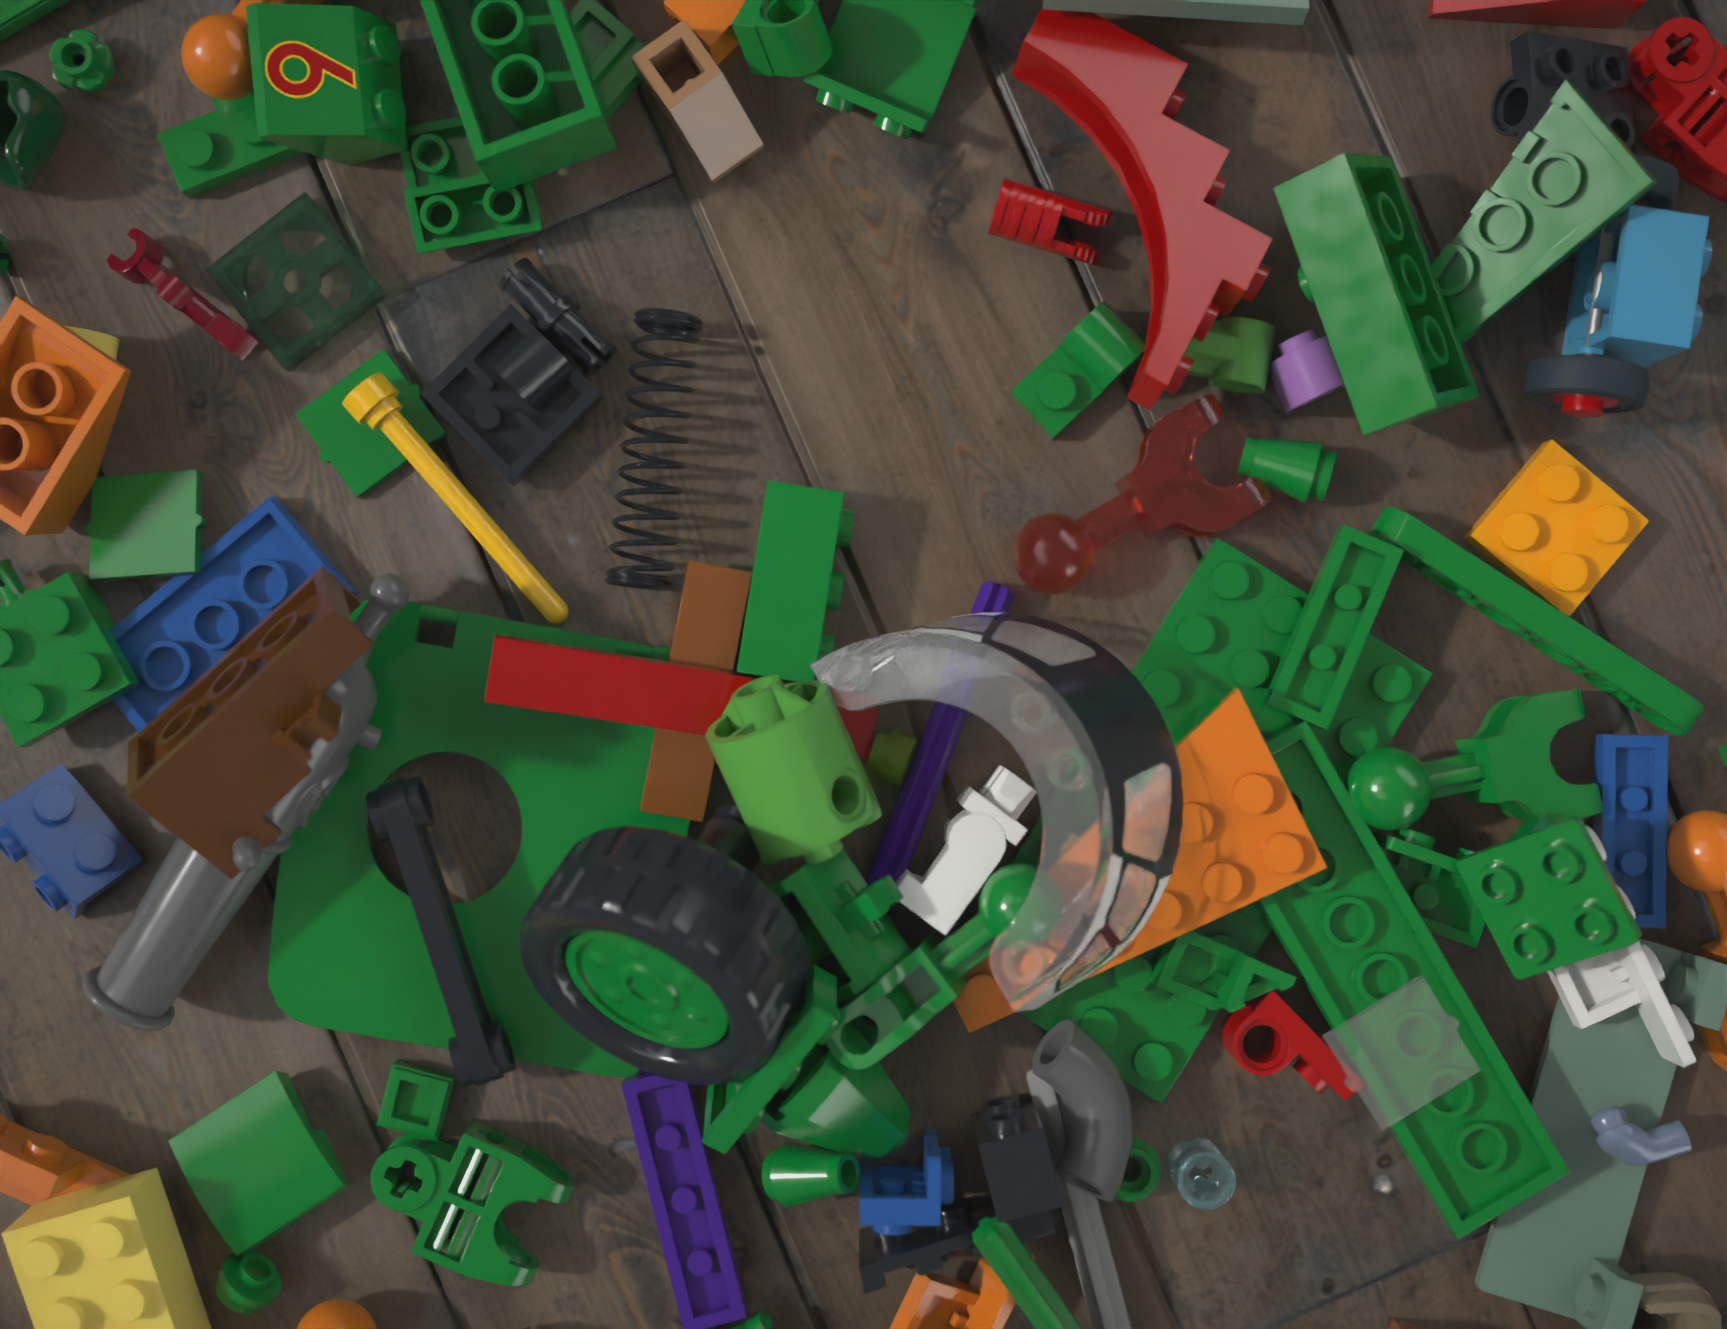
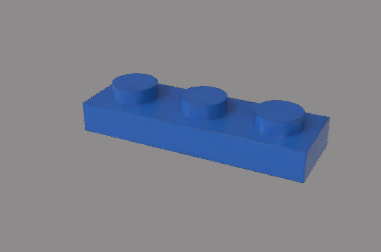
M1594 734V783L1599 785L1603 811L1593 815V831L1605 849L1607 859L1604 863L1616 885L1624 891L1631 902L1638 927L1666 928L1668 736Z

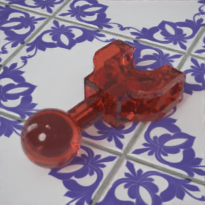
M1206 394L1165 415L1146 430L1137 449L1136 465L1132 472L1114 483L1120 492L1119 495L1077 519L1062 513H1047L1028 521L1019 531L1012 552L1013 563L1021 580L1033 590L1043 594H1064L1077 588L1088 577L1094 564L1096 551L1140 527L1145 538L1162 529H1174L1187 536L1210 537L1231 527L1268 504L1272 499V494L1260 477H1252L1245 482L1224 488L1209 484L1196 470L1193 452L1197 439L1209 430L1211 426L1220 422L1224 416L1223 409L1215 395Z

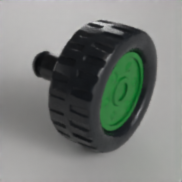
M735 802L725 804L714 811L713 819L706 824L697 841L669 831L642 826L610 827L587 835L568 851L549 877L523 921L519 941L524 968L534 987L552 1010L577 1033L603 1051L633 1067L662 1078L694 1085L716 1086L738 1082L757 1072L758 1068L768 1061L803 995L810 962L804 936L794 917L782 901L752 874L760 860V856Z

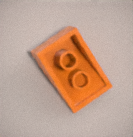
M15 296L0 321V519L23 535L63 534L96 480L131 370L23 297Z

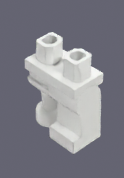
M998 765L979 792L967 784L956 799L965 809L953 819L948 817L944 825L945 845L923 876L913 874L905 869L895 883L904 896L899 902L946 936L1001 860L1006 850V839L1016 846L1027 832V829L1016 820L1037 791L1001 765Z

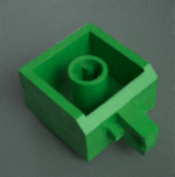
M844 849L834 857L820 863L809 864L804 860L764 883L782 901L797 922L807 945L810 962L809 969L815 965L837 977V1004L855 996L873 984L911 951L886 913L890 905H894L904 898L903 894L890 875L867 885Z

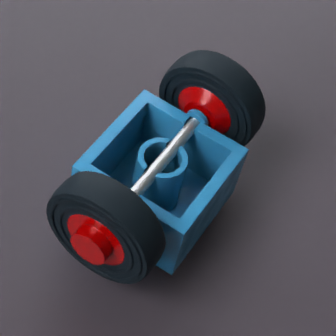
M1635 155L1658 183L1577 249L1562 355L1538 358L1529 363L1524 382V397L1527 400L1545 407L1559 409L1563 414L1574 417L1596 418L1601 417L1603 413L1636 411L1644 407L1648 397L1650 378L1649 371L1645 367L1690 349L1691 343L1696 339L1702 324L1703 312L1702 307L1697 304L1700 278L1706 273L1711 261L1712 243L1706 239L1709 216L1670 211L1675 204L1679 185L1678 170L1670 163L1648 156Z

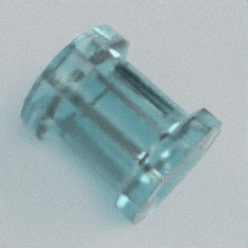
M1194 1137L1179 1141L1171 1149L1168 1157L1170 1177L1178 1187L1181 1196L1191 1206L1201 1210H1214L1223 1206L1232 1197L1236 1187V1175L1230 1162L1222 1155L1214 1143L1202 1137ZM1194 1166L1204 1170L1209 1166L1213 1171L1208 1179L1201 1176L1192 1179L1189 1174Z

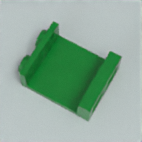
M842 0L829 34L833 48L831 57L822 68L806 75L803 82L819 88L815 100L831 108L851 114L853 106L856 104L877 113L873 125L889 133L909 139L912 129L921 133L928 132L981 0Z

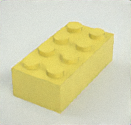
M157 1167L34 1203L2 1233L34 1329H212Z

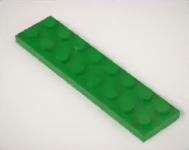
M1299 720L1265 740V743L1327 868L1257 900V903L1358 1076L1364 1082L1365 1088L1448 1230L1457 1239H1460L1570 1174V1171L1371 830L1356 812L1347 789L1307 721Z

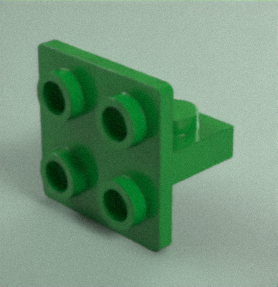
M1547 812L1528 819L1505 842L1464 856L1457 862L1456 867L1516 979L1528 978L1636 944L1641 937V931L1582 819L1577 816L1554 823Z

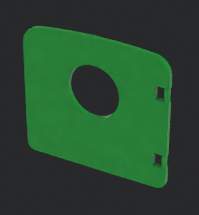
M369 599L361 602V605L350 614L353 623H355ZM407 602L401 610L393 612L375 640L366 664L376 682L377 703L369 724L382 731L379 742L372 750L358 744L354 745L347 755L350 760L344 773L337 779V783L330 790L329 794L324 797L317 811L314 814L310 813L306 827L304 829L297 827L292 833L293 840L290 849L281 853L272 919L268 984L277 1006L291 1019L309 1026L449 1049V1038L456 1035L409 893L389 877L375 853L366 794L378 789V786L386 783L397 770L418 757L437 752L461 753L485 762L505 779L518 801L522 818L520 848L512 867L505 877L491 890L478 897L452 903L491 1023L498 1021L503 1023L512 1044L515 1061L617 1078L632 1076L640 1069L615 1058L585 1039L563 1021L544 1001L524 968L519 941L523 921L549 877L568 851L587 835L610 827L642 826L669 831L685 837L688 836L690 820L640 811L655 728L484 702L495 634L669 661L671 649ZM421 620L456 626L453 647L448 648L417 642Z

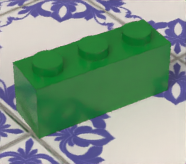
M767 480L737 672L759 676L779 675L781 679L796 682L816 680L817 672L825 673L811 666V664L833 652L835 636L823 634L827 609L837 611L840 609L845 573L835 572L834 564L837 546L850 547L855 510L844 509V492Z

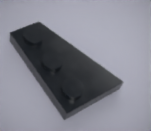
M954 1199L953 1204H941V1226H913L912 1232L907 1234H880L873 1231V1225L859 1229V1270L864 1294L887 1287L884 1273L903 1267L916 1269V1273L920 1276L944 1269L943 1263L953 1257V1251L966 1248V1251L971 1255H982L973 1243L972 1233L979 1227V1221L982 1218L997 1216L993 1201L970 1205L967 1199ZM1051 1210L1008 1221L1023 1243L1056 1232Z

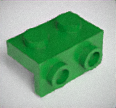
M1407 828L1396 830L1394 837L1373 832V836L1428 930L1439 936L1477 948L1485 921L1456 867L1457 862L1462 857L1475 852L1458 847L1455 858L1432 851L1436 841L1435 838Z

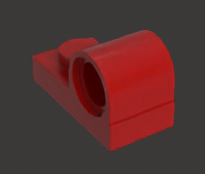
M1273 990L1244 1002L1246 1007L1228 1013L1222 1022L1220 1035L1223 1047L1242 1068L1251 1074L1259 1076L1276 1074L1298 1055L1300 1059L1292 1067L1320 1095L1329 1087L1343 1100L1347 1101L1364 1084ZM1257 1025H1267L1270 1031V1038L1266 1047L1257 1053L1250 1054L1244 1052L1243 1039L1247 1031Z

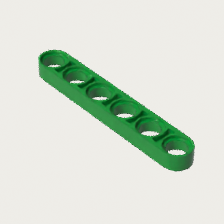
M1385 506L1369 530L1368 535L1403 549L1404 552L1400 559L1402 563L1655 726L1674 735L1686 737L1704 711L1703 705L1691 695L1410 514L1394 507Z

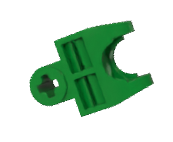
M475 1119L463 1133L458 1146L442 1139L434 1141L407 1133L400 1135L377 1159L372 1168L370 1178L372 1191L382 1205L423 1222L410 1251L411 1253L466 1277L508 1286H524L532 1283L540 1262L534 1254L518 1245L520 1239L515 1237L505 1224L504 1208L519 1201L536 1203L538 1198L553 1203H567L576 1185L574 1178L565 1168L530 1143ZM488 1154L487 1162L477 1184L473 1183L485 1155ZM406 1160L416 1164L414 1175L417 1178L415 1180H410L404 1176L406 1172L404 1162ZM461 1209L465 1210L453 1237H450L449 1235ZM441 1247L447 1249L446 1253L440 1251Z

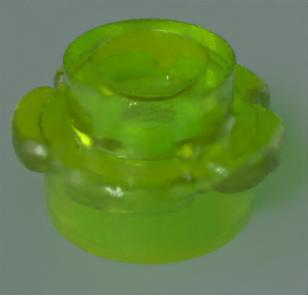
M899 725L893 727L891 736L879 732L872 746L867 769L877 772L876 783L878 785H882L886 781L902 786L908 773L916 748L917 738L900 733L901 726Z

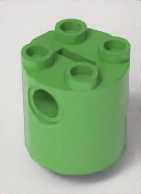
M768 675L755 679L743 685L732 694L731 700L721 717L709 726L705 734L708 745L763 864H774L786 858L804 855L806 862L809 864L826 861L843 849L840 839L855 829L870 825L882 816L881 807L829 687L822 680H803L784 685L779 675Z

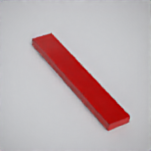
M495 634L484 702L705 735L709 726L721 717L731 700L732 694L743 685L764 676ZM782 680L784 685L795 682L789 680ZM829 687L859 759L868 760L880 698L876 694Z

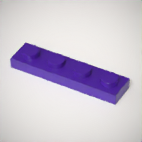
M651 1073L624 1078L621 1086L683 1329H705L747 1318L748 1307L707 1145L702 1143L703 1130L691 1084L669 1080Z

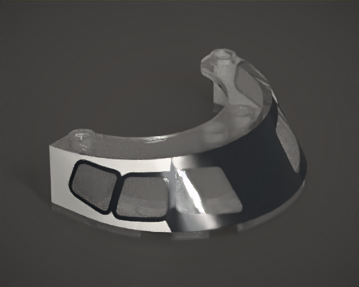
M988 612L954 616L855 642L831 652L810 665L819 682H824L828 685L835 704L847 710L865 711L875 706L908 700L946 703L960 707L987 721L1013 745L1023 759L1037 790L1042 812L1043 846L1040 864L1026 901L1007 929L996 938L990 951L992 973L1014 1012L1036 1010L1093 975L1117 957L1149 922L1170 876L1174 874L1181 850L1185 824L1183 822V775L1176 745L1154 699L1139 679L1104 647L1078 631L1053 621L1030 615Z

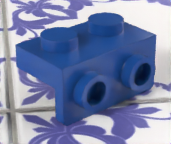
M63 763L58 764L0 802V850L12 863L15 864L23 859L38 877L31 882L32 886L53 912L64 908L75 920L86 912L89 902L142 866L143 858Z
M923 1128V1165L860 1164V1225H873V1231L885 1235L907 1234L912 1232L913 1226H941V1204H953L954 1175L953 1162H950V1147L939 1146L936 1128Z

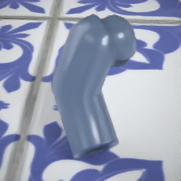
M1616 1106L1607 1107L1596 1112L1591 1119L1592 1127L1599 1135L1596 1138V1142L1600 1148L1630 1166H1644L1690 1152L1692 1149L1689 1136L1684 1126L1678 1120L1643 1130L1636 1124H1630L1625 1110Z

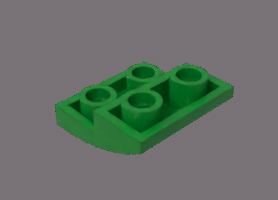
M460 116L406 126L408 150L401 151L400 156L408 189L403 191L417 254L421 255L544 231L536 179L496 193L475 160Z
M275 1070L168 1140L199 1203L236 1256H244L350 1187L326 1132L312 1127L288 1073Z

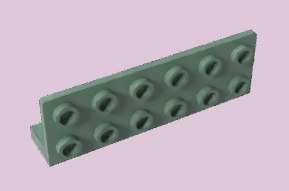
M1640 938L1638 940L1640 945H1647L1654 952L1663 968L1665 980L1659 982L1669 1004L1678 1006L1689 1022L1720 1031L1727 1007V965ZM1558 997L1528 1101L1568 1167L1570 1174L1492 1220L1475 1277V1285L1481 1291L1575 1319L1586 1329H1632L1644 1285L1619 1267L1618 1263L1647 1165L1630 1166L1604 1152L1596 1142V1138L1599 1135L1591 1124V1119L1596 1112L1612 1106L1625 1110L1629 1123L1636 1124L1643 1130L1659 1126L1677 1064L1661 1057L1636 1005L1584 1029H1580L1573 1025L1560 997Z

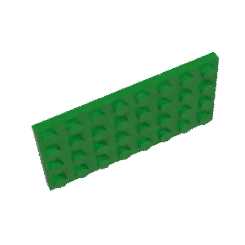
M1220 538L1213 539L1130 670L1155 702L1165 720L1175 747L1193 728L1195 729L1213 712L1235 687L1239 688L1264 741L1299 721L1262 703L1308 594ZM1370 633L1367 636L1328 730H1321L1309 725L1345 788L1347 775L1355 761L1368 751L1388 746L1433 674ZM1089 737L1007 865L1029 863L1047 871L1059 860L1060 846L1071 831L1081 837L1110 809V799L1104 773ZM1153 768L1128 779L1125 782V793L1133 783H1137ZM1255 901L1198 927L1194 931L1254 957L1272 927L1259 904ZM1164 943L1069 987L1034 1010L1017 1011V1013L1047 1032L1060 1021L1068 1019L1088 1032L1115 1061L1121 1078L1162 1104L1222 1007L1214 1011L1161 989L1149 981L1165 945Z

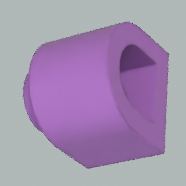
M1310 329L1278 345L1282 356L1270 363L1268 376L1285 413L1345 387L1327 336L1318 339L1314 329Z

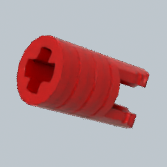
M1004 178L987 234L1096 266L1100 251L1088 242L1055 235L1060 216L1063 215L1080 220V222L1093 227L1109 226L1113 211Z

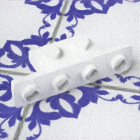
M1585 826L1603 861H1606V852L1600 839L1589 826ZM1617 886L1631 914L1636 919L1631 902L1624 891ZM1638 941L1636 944L1547 971L1574 1026L1584 1029L1636 1005L1662 1058L1683 1068L1697 1062L1688 1043L1694 1040L1692 1027L1679 1007L1675 1004H1669L1659 982L1665 980L1663 968L1654 952L1647 945H1640Z

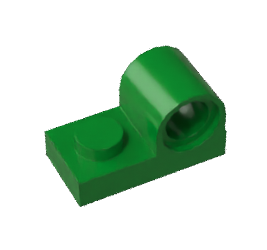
M745 0L732 23V27L751 74L773 77L774 75L803 77L816 72L827 63L833 48L817 4L819 0Z
M1103 301L1067 334L1059 346L1015 386L1009 395L1044 433L1053 440L1143 356L1145 343Z

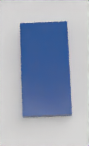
M271 495L201 554V574L174 576L110 630L140 682V685L112 701L136 730L140 732L322 565L355 596L358 592L280 498Z

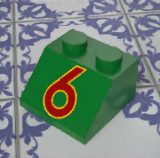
M254 3L246 6L258 138L348 166L408 150L405 126L407 114L403 102L399 61L401 49L395 23L354 6Z

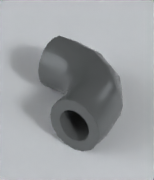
M1066 1019L1058 1022L1045 1034L1037 1046L1032 1061L1033 1074L1048 1083L1061 1096L1068 1113L1069 1134L1064 1151L1055 1167V1172L1065 1181L1087 1194L1101 1200L1113 1202L1122 1184L1133 1144L1131 1099L1115 1061L1088 1032Z

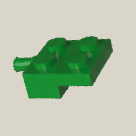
M10 559L0 560V600L2 601L0 605V716L18 747H30L140 685V682L110 631L117 624L93 581L89 579V575L67 572L38 589L26 590L12 565V561Z

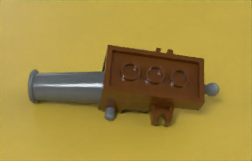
M322 565L128 742L127 798L178 838L104 964L88 970L82 980L86 997L95 1008L108 1018L124 1026L143 1031H158L171 1024L175 1015L174 1001L276 856L290 849L293 840L292 833L297 827L301 829L306 827L310 813L314 814L317 811L324 797L329 794L330 790L337 783V779L341 777L350 759L347 755L354 745L358 744L372 750L379 742L382 731L369 724L377 703L376 682L366 664L375 640L393 612L401 610L409 600L410 587L401 576L387 573L377 577L372 582L369 590V601L355 623H353L350 614L361 605L360 600Z

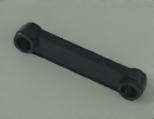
M418 776L410 779L403 777L378 786V789L366 794L368 812L373 827L381 841L391 839L456 1035L449 1038L448 1046L457 1079L463 1087H467L473 1084L480 1086L504 1078V1074L516 1069L514 1051L501 1021L491 1023L427 830V827L433 826L435 823L434 811L427 789Z

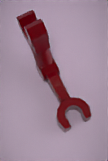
M132 228L127 235L136 242L134 254L129 259L123 261L111 253L106 259L110 269L133 284H141L149 280L158 288L155 293L195 322L228 351L244 361L258 344L259 338L219 310L172 272L169 275L160 267L164 257L161 245L142 230Z

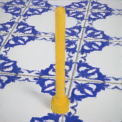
M378 372L357 385L343 400L342 405L359 425L367 423L372 430L380 428L548 622L552 624L564 622L569 614L567 604L400 413L403 406L396 399L399 391L382 372Z

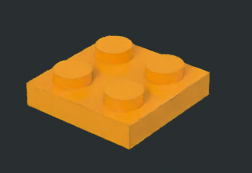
M1551 439L1540 445L1463 539L1514 582L1569 617L1647 525L1649 520Z

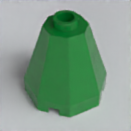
M855 1021L847 1022L845 1033L848 1041L856 1047H869L870 1045ZM826 1042L823 1045L816 1043L803 1059L801 1069L793 1084L785 1091L777 1090L766 1104V1109L760 1122L776 1134L836 1152L851 1153L857 1158L871 1161L885 1155H891L903 1145L910 1131L908 1121L911 1111L880 1061L865 1069L855 1070L848 1068L832 1056Z

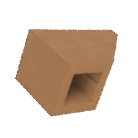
M685 19L631 56L640 83L713 184L764 148L763 142L724 74Z

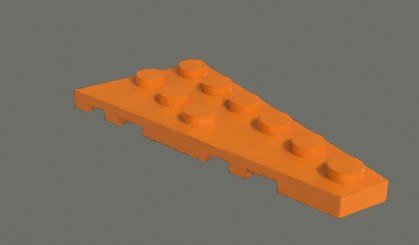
M1235 687L1213 712L1176 744L1175 750L1181 770L1183 788V825L1173 871L1161 899L1147 922L1134 938L1110 961L1079 982L1327 868L1238 687ZM1165 763L1155 766L1125 793L1126 821L1123 849L1151 861H1157L1160 858L1168 830L1171 805V772L1169 766ZM1111 808L1047 870L1059 884L1064 897V916L1056 933L1048 941L1034 948L1015 949L1003 945L963 975L967 983L953 1002L969 1033L1015 1013L1017 1009L1037 996L1051 983L1076 953L1099 909L1108 878L1112 853ZM1128 864L1126 867L1118 898L1109 916V925L1121 941L1128 936L1136 925L1156 883L1154 874L1133 864ZM1102 934L1096 937L1088 950L1063 975L1060 989L1093 969L1110 955L1112 950Z

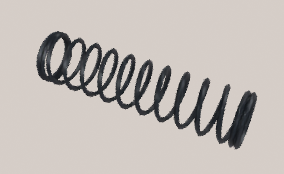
M644 308L633 313L636 317L633 321L640 329L651 335L637 337L630 345L636 353L650 360L636 362L627 370L633 378L648 384V386L632 388L625 393V397L635 406L649 411L628 414L622 421L632 431L650 437L626 439L619 446L624 453L648 462L626 464L616 471L621 478L649 488L621 490L614 495V498L624 506L651 514L621 515L611 520V523L621 531L649 539L616 541L610 544L608 548L618 556L651 565L612 567L605 572L607 576L605 582L622 587L671 591L674 589L671 584L675 582L671 577L637 572L673 571L676 568L674 564L632 554L617 548L626 546H675L679 541L676 538L631 528L618 522L633 520H679L681 515L637 504L621 497L640 494L681 495L684 493V490L636 478L623 471L633 469H685L687 465L642 454L626 446L640 443L688 444L690 441L685 437L641 428L630 423L628 420L646 417L690 419L693 416L689 412L650 405L633 398L631 395L659 391L693 394L695 390L693 387L677 386L649 379L634 372V369L648 366H678L695 369L698 365L693 361L674 360L649 353L637 347L636 344L654 340H674L698 344L701 340L697 336H692V334H697L702 330L700 325L703 322L699 317L682 311Z

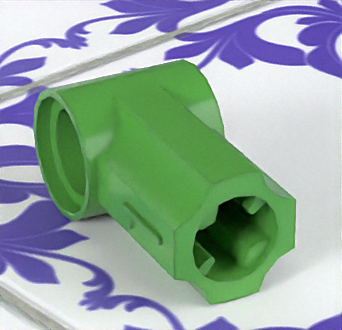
M1224 317L1220 321H1214L1204 340L1200 342L1192 338L1185 350L1184 355L1194 360L1187 375L1209 379L1208 384L1231 392L1246 394L1264 393L1277 327L1264 321L1244 317Z

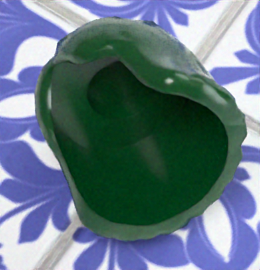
M0 71V184H4L6 187L17 191L26 192L32 189L39 173L53 153L64 131L66 119L62 106L53 93L35 79L13 71Z

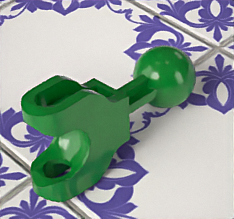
M1580 689L1554 690L1500 699L1488 710L1480 728L1473 735L1455 739L1457 755L1421 762L1415 755L1400 748H1376L1366 752L1355 761L1346 779V789L1356 812L1367 825L1381 830H1398L1412 825L1425 813L1430 800L1462 793L1465 794L1466 802L1494 803L1503 814L1520 822L1547 812L1553 822L1557 823L1574 816L1585 818L1603 811L1598 784L1578 785L1567 783L1556 775L1550 762V742L1558 729L1574 721L1584 719L1585 709Z
M1029 863L1009 864L995 871L987 879L981 890L979 913L939 944L931 934L927 935L911 947V951L877 981L855 996L850 997L847 1003L840 1008L838 1025L827 1041V1046L832 1056L841 1064L851 1069L859 1070L872 1066L909 1039L940 1010L955 1000L967 983L963 975L1001 946L1029 949L1048 941L1060 927L1064 916V897L1057 881L1046 870ZM854 1020L865 1039L875 1042V1044L869 1047H856L850 1043L845 1033L847 1022Z

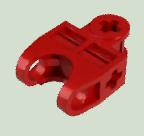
M1686 17L1673 18L1659 26L1650 37L1638 42L1628 52L1631 91L1642 98L1659 114L1639 139L1662 161L1673 165L1683 180L1707 195L1727 203V43L1722 46L1704 25L1694 19ZM1687 37L1692 39L1683 47L1679 44ZM1652 73L1656 75L1651 81H1645V78ZM1677 141L1672 149L1667 146L1670 142Z

